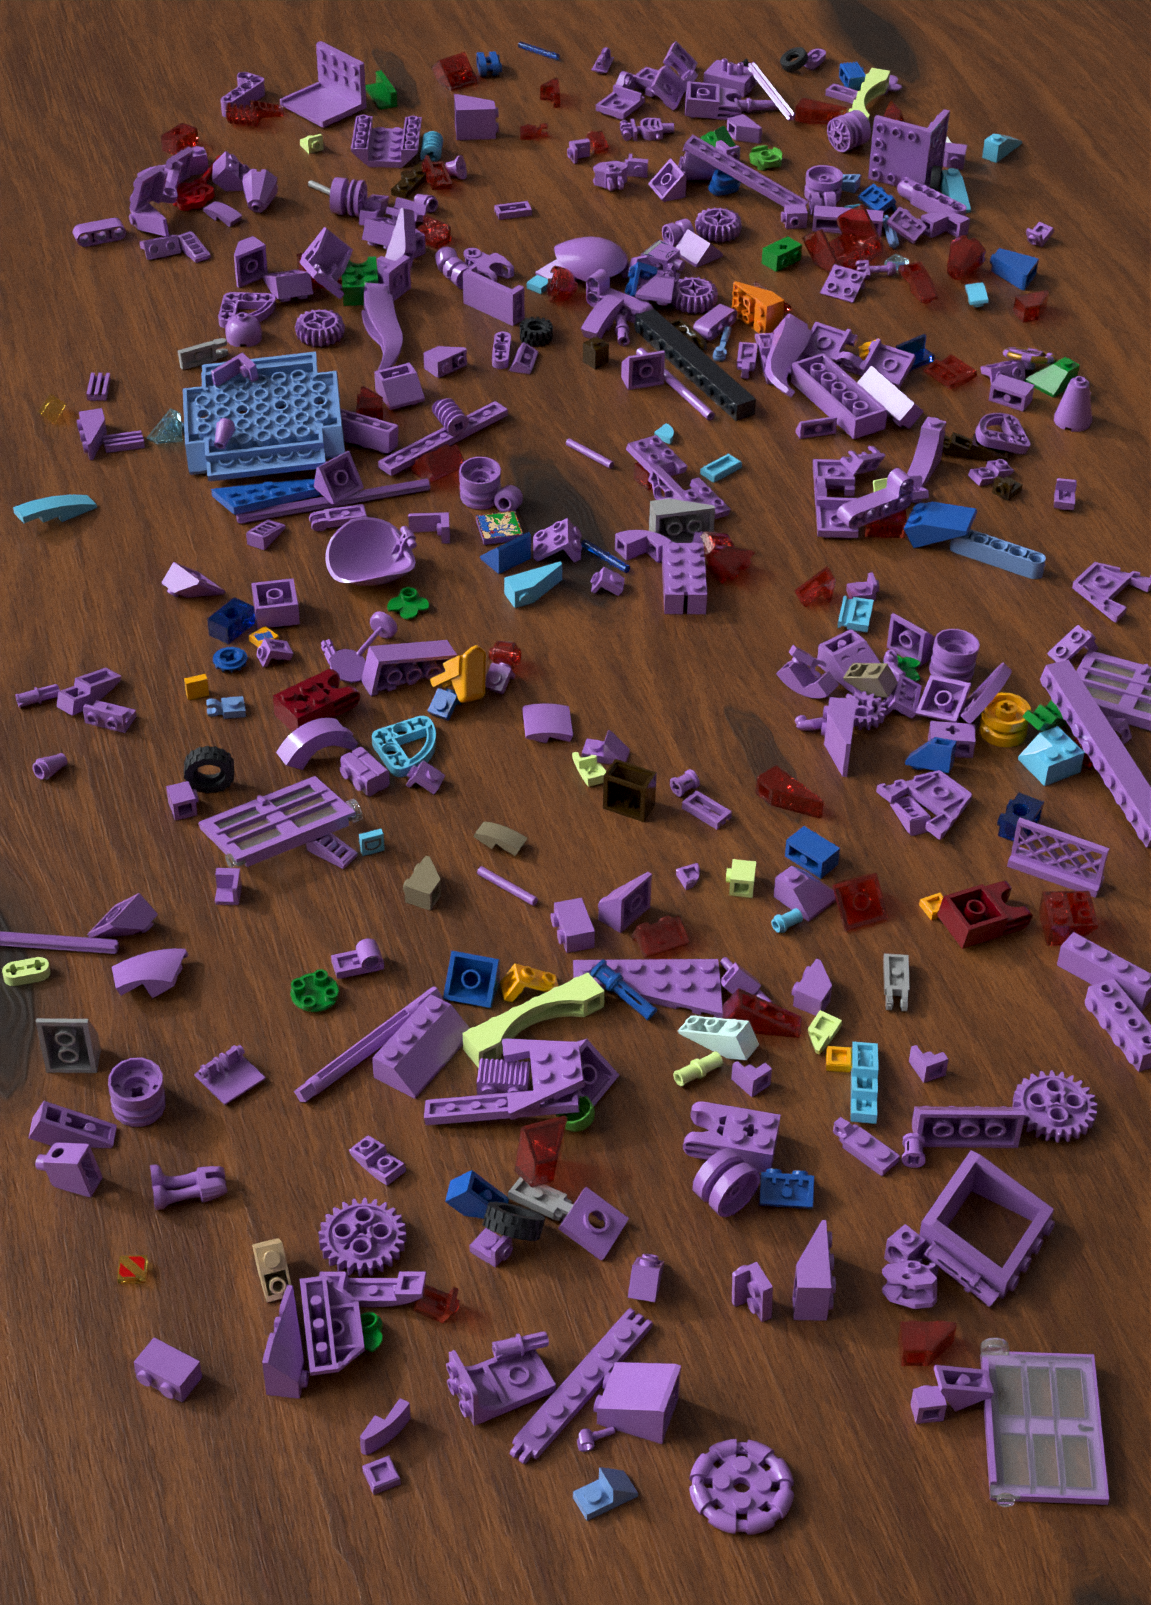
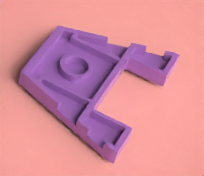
M1094 562L1073 581L1072 588L1116 623L1126 614L1127 607L1112 599L1128 584L1149 592L1151 590V575L1148 578L1140 576V572L1137 571L1126 573L1120 571L1119 567Z
M940 770L914 776V779L904 781L903 779L895 780L894 784L888 786L885 783L879 784L876 791L890 803L908 794L918 803L929 809L936 817L926 822L925 829L939 840L945 836L972 799V793Z
M502 1039L503 1056L506 1063L527 1058L531 1059L534 1090L507 1096L508 1112L511 1120L520 1117L519 1113L527 1109L533 1111L540 1108V1103L551 1098L557 1100L585 1087L579 1042Z

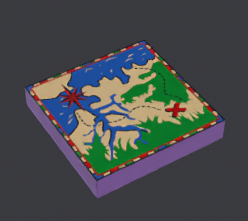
M515 510L476 515V523L484 545L509 542L523 535Z

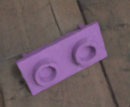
M605 47L602 49L601 55L596 60L592 71L597 73L608 72L614 60V57H611L609 48Z

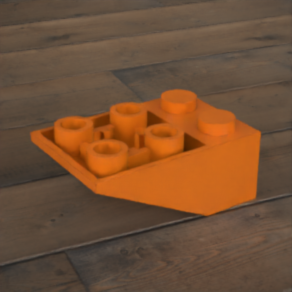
M735 281L733 283L731 308L737 310V318L759 334H774V330L783 320L784 299L772 291Z

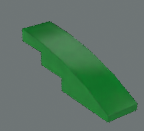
M1052 699L1048 705L1040 704L1035 711L1027 710L1022 716L1038 730L1046 731L1056 726L1061 727L1068 724L1063 719L1060 710L1053 703Z

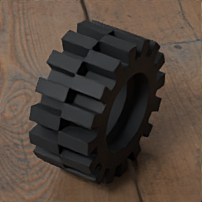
M536 316L535 319L530 317V319L526 318L525 321H521L520 339L522 343L530 344L531 347L533 345L539 347V345L545 346V343L549 344L552 341L553 326L550 320L547 319L545 321L544 317L540 319V317Z

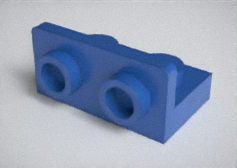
M874 183L858 195L859 200L871 210L883 212L888 208L894 212L897 210L895 198L892 195H887L882 187L879 188Z
M766 1169V1172H761L760 1206L813 1208L814 1176L808 1175L806 1171L799 1170L793 1171L792 1174H783L782 1170Z

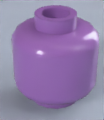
M442 247L435 254L436 264L440 272H443V266L448 259L452 257L458 258L455 249Z
M506 485L496 493L494 498L495 506L500 512L517 510L522 504L523 494L518 487Z

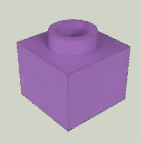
M925 1385L913 1389L910 1405L915 1423L944 1421L947 1404L945 1397L940 1392L939 1386Z

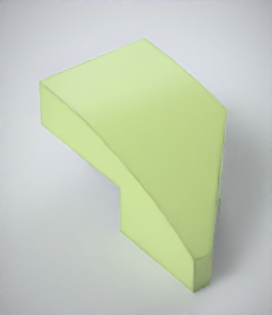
M578 752L572 753L576 768L588 787L603 783L606 770L601 764L597 763L596 755L580 757Z
M821 1010L808 1027V1033L817 1054H820L827 1047L842 1026V1020Z

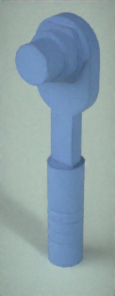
M724 327L720 346L716 347L713 352V360L718 362L725 360L727 355L725 346L730 336L731 327Z

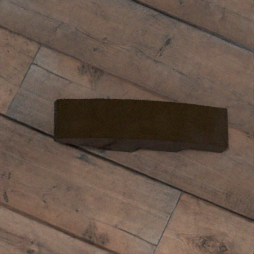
M955 432L952 433L951 437L944 436L943 453L981 461H994L997 459L1007 461L1009 451L983 446L977 441L975 434H973L971 439Z

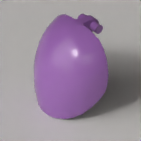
M581 237L565 241L554 247L555 255L560 265L568 273L586 282L587 278L599 269L605 270L609 277L621 273L623 278L628 277L627 269L630 266L628 256L618 244L601 237Z
M371 517L351 519L340 527L330 539L326 549L327 569L336 581L346 584L373 586L395 581L415 567V557L411 549L417 546L416 537L407 526H402L399 531L394 525L382 519Z

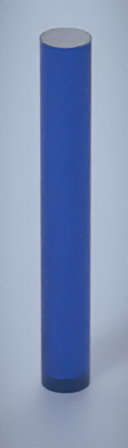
M521 41L518 43L519 48L555 60L560 58V55Z
M584 539L581 542L582 547L625 573L630 571L629 565L590 541Z

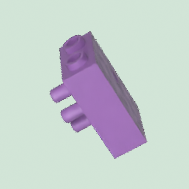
M723 58L721 61L716 60L704 72L703 83L720 84L721 88L737 89L740 91L741 97L744 98L757 85L758 81L748 70V64L750 63L748 59L734 64L732 62L728 63V60Z

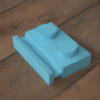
M844 596L837 628L845 626L849 630L868 632L874 600L857 597L847 599V596Z

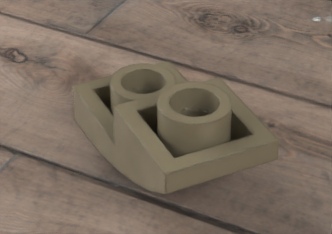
M483 822L473 836L491 849L497 844L514 856H516L527 840V837L491 822Z

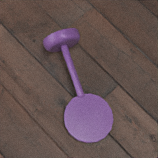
M375 612L372 615L370 626L374 633L357 652L342 649L333 654L330 660V669H334L340 674L341 681L355 683L362 680L366 662L361 656L377 636L392 638L397 633V624L388 614Z

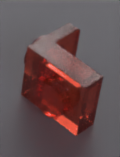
M591 131L586 135L585 139L588 138L590 141L592 154L608 151L609 146L602 131Z
M425 1284L423 1297L415 1301L413 1311L444 1323L450 1315H454L457 1312L460 1300L457 1299L459 1289L453 1287L446 1293Z

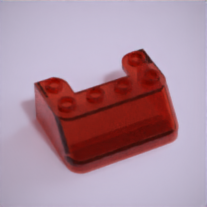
M864 204L845 211L838 216L837 225L842 234L828 242L823 229L802 238L814 264L828 272H831L834 264L857 270L856 261L869 260L870 262L881 255L884 250L883 243Z

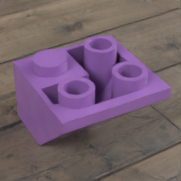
M654 276L636 290L635 298L648 303L649 300L657 301L656 304L666 306L672 300L675 277Z

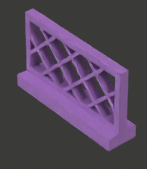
M1019 818L1012 853L1007 867L1096 898L1105 876L1103 875L1109 848ZM1022 828L1031 830L1034 835L1027 836ZM1045 836L1053 837L1056 842L1049 844ZM1038 839L1043 847L1037 849L1032 841ZM1026 844L1030 850L1019 847V845ZM1067 844L1075 845L1078 850L1072 852ZM1061 847L1065 855L1059 856L1054 849ZM1047 851L1052 858L1042 855L1041 853ZM1093 851L1102 854V856L1094 860L1089 852ZM1083 855L1088 862L1081 864L1076 857ZM1070 859L1074 866L1063 861ZM1092 867L1096 873L1090 872L1086 869Z

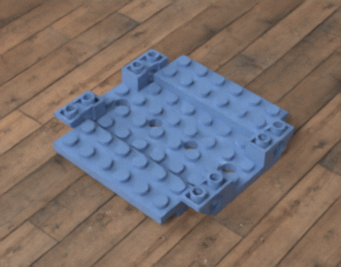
M316 352L250 359L256 364L259 379L251 382L247 377H243L239 373L219 386L214 385L211 371L226 362L202 365L201 373L202 386L183 389L185 448L189 475L207 473L208 481H218L311 470L326 463V459L335 458L345 453L338 372L318 373ZM280 406H285L283 409H278ZM240 411H247L246 413H243V414H240V413H239ZM222 418L230 419L235 424V432L226 444L225 449H219L214 446L216 424Z

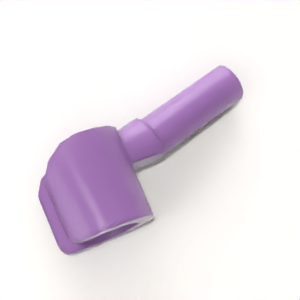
M614 1427L592 1432L590 1429H582L577 1439L579 1451L587 1452L595 1447L594 1440L615 1434Z

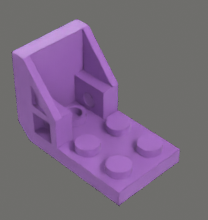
M324 227L303 253L300 264L313 279L341 299L344 292L340 289L342 286L337 280L344 273L353 249Z

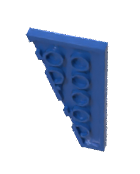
M315 478L211 489L212 497L234 515L322 495L314 488Z

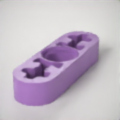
M498 332L494 336L492 366L496 369H504L509 365L511 335L508 332Z

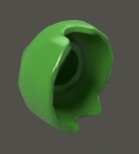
M579 1096V1112L556 1114L557 1120L565 1130L572 1132L585 1130L594 1120V1105L588 1096Z

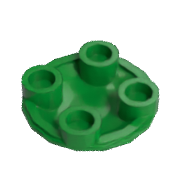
M318 969L314 973L295 978L291 982L290 995L293 1003L298 1008L308 1012H319L335 1004L340 990L337 982L328 976L327 971Z

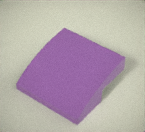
M531 704L522 708L527 739L547 743L549 737L568 742L571 741L573 731L569 706Z

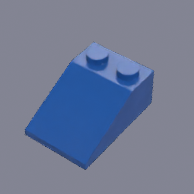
M938 502L918 503L913 507L904 531L913 548L968 535L978 511L976 508Z

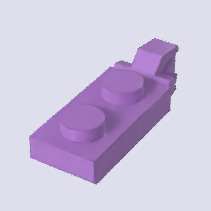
M739 342L737 370H742L741 378L748 379L749 371H754L758 343Z
M841 1117L834 1122L833 1133L839 1137V1141L843 1144L842 1148L880 1176H883L899 1162L900 1155L864 1129L858 1127V1125L854 1124L852 1126L850 1122Z

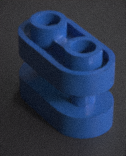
M496 51L489 52V57H485L483 52L476 53L477 68L480 76H487V71H491L492 76H497L499 72H502V63Z
M716 169L709 184V191L716 196L735 193L739 190L741 182Z

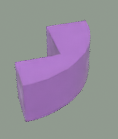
M933 212L921 216V220L927 226L924 234L931 238L945 231L957 238L968 234L970 218L950 212Z
M628 530L615 534V550L625 560L648 553L659 563L662 561L663 543L672 542L661 534L646 530Z
M793 660L787 662L776 673L789 688L810 698L827 697L839 685L830 671L821 674L820 677H815L807 664L804 663L801 666Z

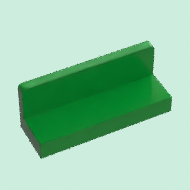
M382 70L376 71V83L365 85L366 92L379 110L398 107L397 91Z

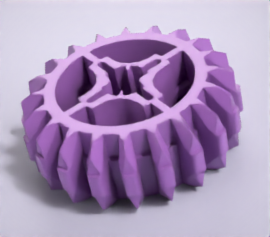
M707 208V211L702 210L701 213H698V217L695 220L696 233L699 234V237H703L704 240L708 239L709 242H730V239L734 240L735 237L739 236L742 229L741 217L738 216V213H734L733 210L729 211L728 208Z
M685 277L684 279H679L674 282L672 306L676 307L677 310H681V312L686 311L688 314L708 312L709 309H713L716 305L718 298L717 288L715 284H712V281H706L705 278Z
M326 309L306 311L305 314H301L297 318L295 326L296 335L301 340V343H306L308 346L313 345V347L335 344V342L340 341V338L343 337L345 330L342 316L334 313L333 310L327 311Z

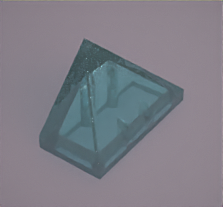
M170 408L147 436V439L156 444L182 441L181 414Z

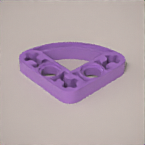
M226 293L223 296L218 315L219 326L226 328L228 320L238 314L239 309H258L249 314L256 317L259 322L263 321L275 310V296L270 293Z
M987 414L981 418L975 430L977 441L989 448L1026 454L1031 445L1019 420L1010 414ZM1000 425L1003 433L988 430L987 427Z
M1004 662L965 701L960 715L968 724L979 716L1008 680L1012 670Z

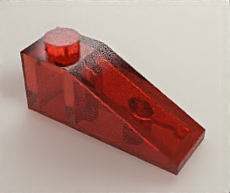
M802 98L796 105L795 121L807 124H828L833 118L848 113V107Z
M740 988L723 1004V1019L749 1021L754 1034L794 1038L801 1036V1016Z

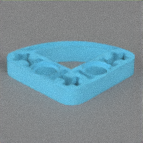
M417 716L375 730L372 733V746L393 776L405 777L414 765L418 767L423 760L428 763L432 758L436 748V730L429 717ZM400 731H405V732H407L406 734H403V735L397 734V732H400ZM427 737L425 745L420 752L410 759L400 747L402 744ZM394 751L396 754L388 755L386 752Z

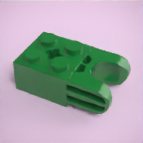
M370 256L367 261L359 264L348 261L346 269L342 274L344 306L364 305L365 283L378 284L376 256Z

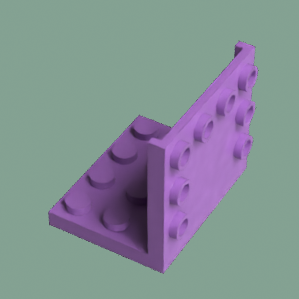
M320 41L316 43L319 82L281 98L280 105L324 128L365 109L366 87L364 63Z
M944 109L930 123L928 128L876 115L873 125L868 179L893 186H898L903 180L911 179L919 184L930 187L932 167L935 165L941 166L943 170L950 111Z

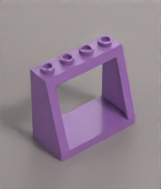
M971 1150L923 1219L919 1235L926 1240L924 1253L935 1241L937 1245L956 1258L971 1272L980 1274V1279L995 1291H998L1000 1293L998 1297L1004 1299L1009 1290L1013 1292L1016 1288L1020 1272L1025 1273L1031 1263L1032 1258L1030 1256L1032 1253L1037 1254L1043 1244L1042 1238L1044 1234L1050 1235L1055 1221L1052 1220L1054 1209L983 1156ZM971 1191L1033 1221L1003 1268L999 1267L947 1228ZM923 1255L924 1259L932 1262L929 1258Z

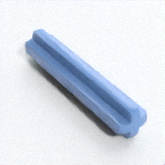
M885 215L882 224L889 247L896 249V246H899L895 230L886 224L890 217Z

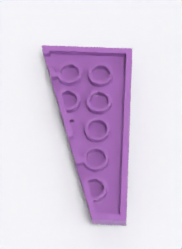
M718 959L606 960L607 965L616 973L620 972L624 977L623 981L649 1003L674 1009L683 1007L692 1009L694 1014L701 1015L704 1012L712 1014L716 1018H723ZM573 960V978L586 973L590 974L601 960ZM593 978L605 990L606 986L597 978Z

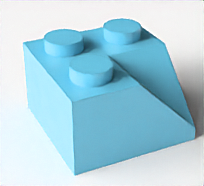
M1056 726L1039 733L1019 755L1018 760L1044 786L1080 773L1085 752Z

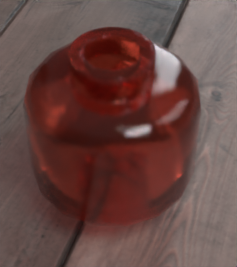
M497 641L489 649V660H492L493 663L499 664L502 662L511 666V669H514L521 662V648H518L515 642Z

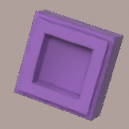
M390 1456L362 1466L363 1473L373 1495L401 1484L400 1477Z

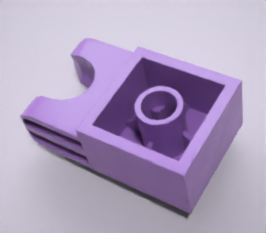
M688 81L685 96V116L727 120L728 118L741 115L740 105L733 102L734 98L741 100V93L737 89L721 88L720 84Z
M696 1102L691 1109V1119L696 1126L709 1131L690 1132L684 1139L683 1150L691 1157L708 1160L719 1150L731 1148L742 1157L744 1163H749L759 1173L766 1172V1169H772L781 1115L709 1102Z

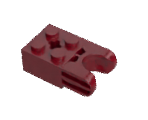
M327 669L273 695L274 714L293 732L310 721L321 718L335 719L336 716L353 709L360 701V693L352 686L337 689L340 684V674L334 669Z
M1006 881L988 886L981 884L945 895L937 914L962 949L1022 930L1030 924L1033 918L1032 913L1027 907H1011L1005 904L1012 890V887Z

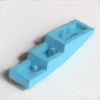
M60 495L33 500L15 506L13 509L14 514L23 523L37 518L44 523L56 517L63 522L97 508V504L88 495Z
M853 1042L851 1122L876 1124L878 1044Z

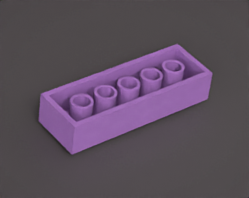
M824 353L792 363L791 383L827 416H837V425L850 437L856 439L885 429L887 409Z

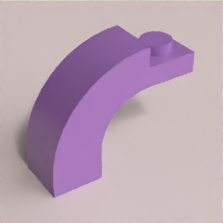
M321 718L310 721L293 731L284 740L276 753L286 766L303 770L309 759L318 750L332 745L354 750L358 742L354 739L353 733L349 729L342 727L337 719Z

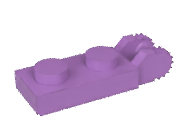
M360 504L312 512L309 515V520L313 530L324 531L327 527L343 526L354 518L367 517L364 505Z

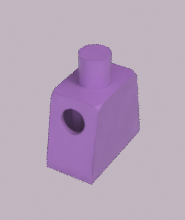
M55 1143L47 1155L40 1154L36 1159V1169L46 1171L54 1187L86 1197L93 1195L103 1178L89 1144Z

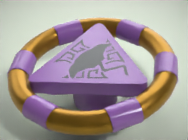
M1008 347L1003 350L1005 357L1024 362L1025 369L1034 370L1036 363L1052 364L1057 359L1056 355L1038 349Z

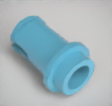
M794 908L783 915H775L771 924L776 932L784 933L787 931V928L802 922L803 916L799 909Z

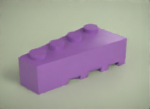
M447 640L369 646L361 682L370 696L378 694V691L384 689L391 691L396 689L398 685L404 683L408 685L415 684L421 678L426 677L428 680L446 672L443 663L457 657V654Z

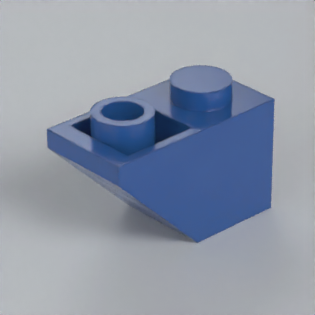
M934 737L910 753L905 761V765H909L916 770L930 769L933 772L940 770L944 774L949 773L954 766L957 741Z

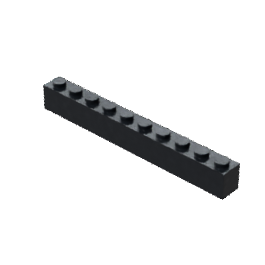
M655 309L635 315V331L657 351H664L665 358L735 421L755 415L756 398Z

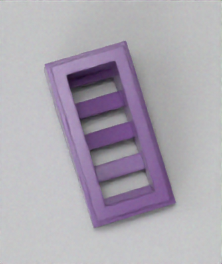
M192 231L178 235L181 251L195 263L211 258L210 253Z
M271 520L264 521L246 533L247 545L265 550L285 529V525Z
M911 796L899 798L890 803L895 814L911 836L928 832L925 826L926 822L931 820V816Z
M332 833L306 843L307 851L342 869L358 856L355 850ZM344 853L345 855L340 859L339 856Z

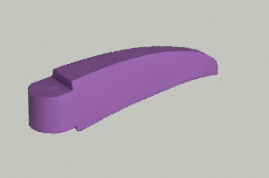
M365 283V310H362L361 315L369 336L381 346L383 357L378 370L393 367L401 352L403 334L395 314L393 296L388 294L387 285Z
M789 313L774 330V340L766 360L765 370L771 383L791 398L795 391L788 385V372L792 367V363L799 358L807 346L811 331L808 329L807 323Z

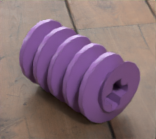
M440 399L433 404V414L451 436H458L467 428L469 420L453 399Z

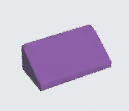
M523 342L516 351L509 371L530 374L539 352Z
M837 416L801 421L796 428V434L799 439L836 434Z

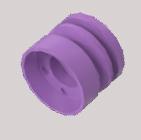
M853 110L833 118L827 126L828 139L834 149L839 152H845L865 144L871 136L868 118L859 110Z
M334 178L329 200L332 214L344 215L348 211L350 216L356 215V217H360V210L364 208V201L367 199L368 194L365 180L357 181L353 179L349 183L347 178Z
M473 457L461 464L459 482L462 503L467 507L481 510L495 506V495L501 489V468L495 460L487 457Z
M946 629L939 632L934 640L933 654L929 665L930 674L969 682L974 675L975 661L979 652L980 644L978 639L973 634L960 629Z
M129 1058L121 1061L112 1069L109 1074L108 1087L115 1118L122 1124L131 1127H143L159 1119L166 1105L163 1074L159 1066L145 1058Z

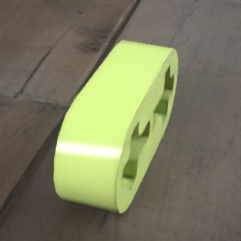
M42 957L10 962L2 969L4 981L10 986L43 981L50 976L51 972L48 960Z

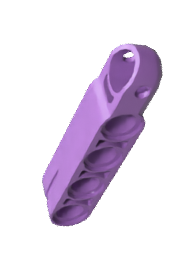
M906 179L897 186V191L901 197L909 200L913 206L927 213L950 212L963 216L966 215V205L926 185Z

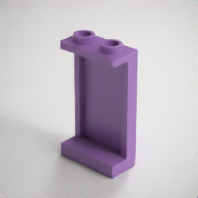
M475 265L463 272L464 304L511 326L525 319L523 286L518 285L513 289L479 275L478 268Z

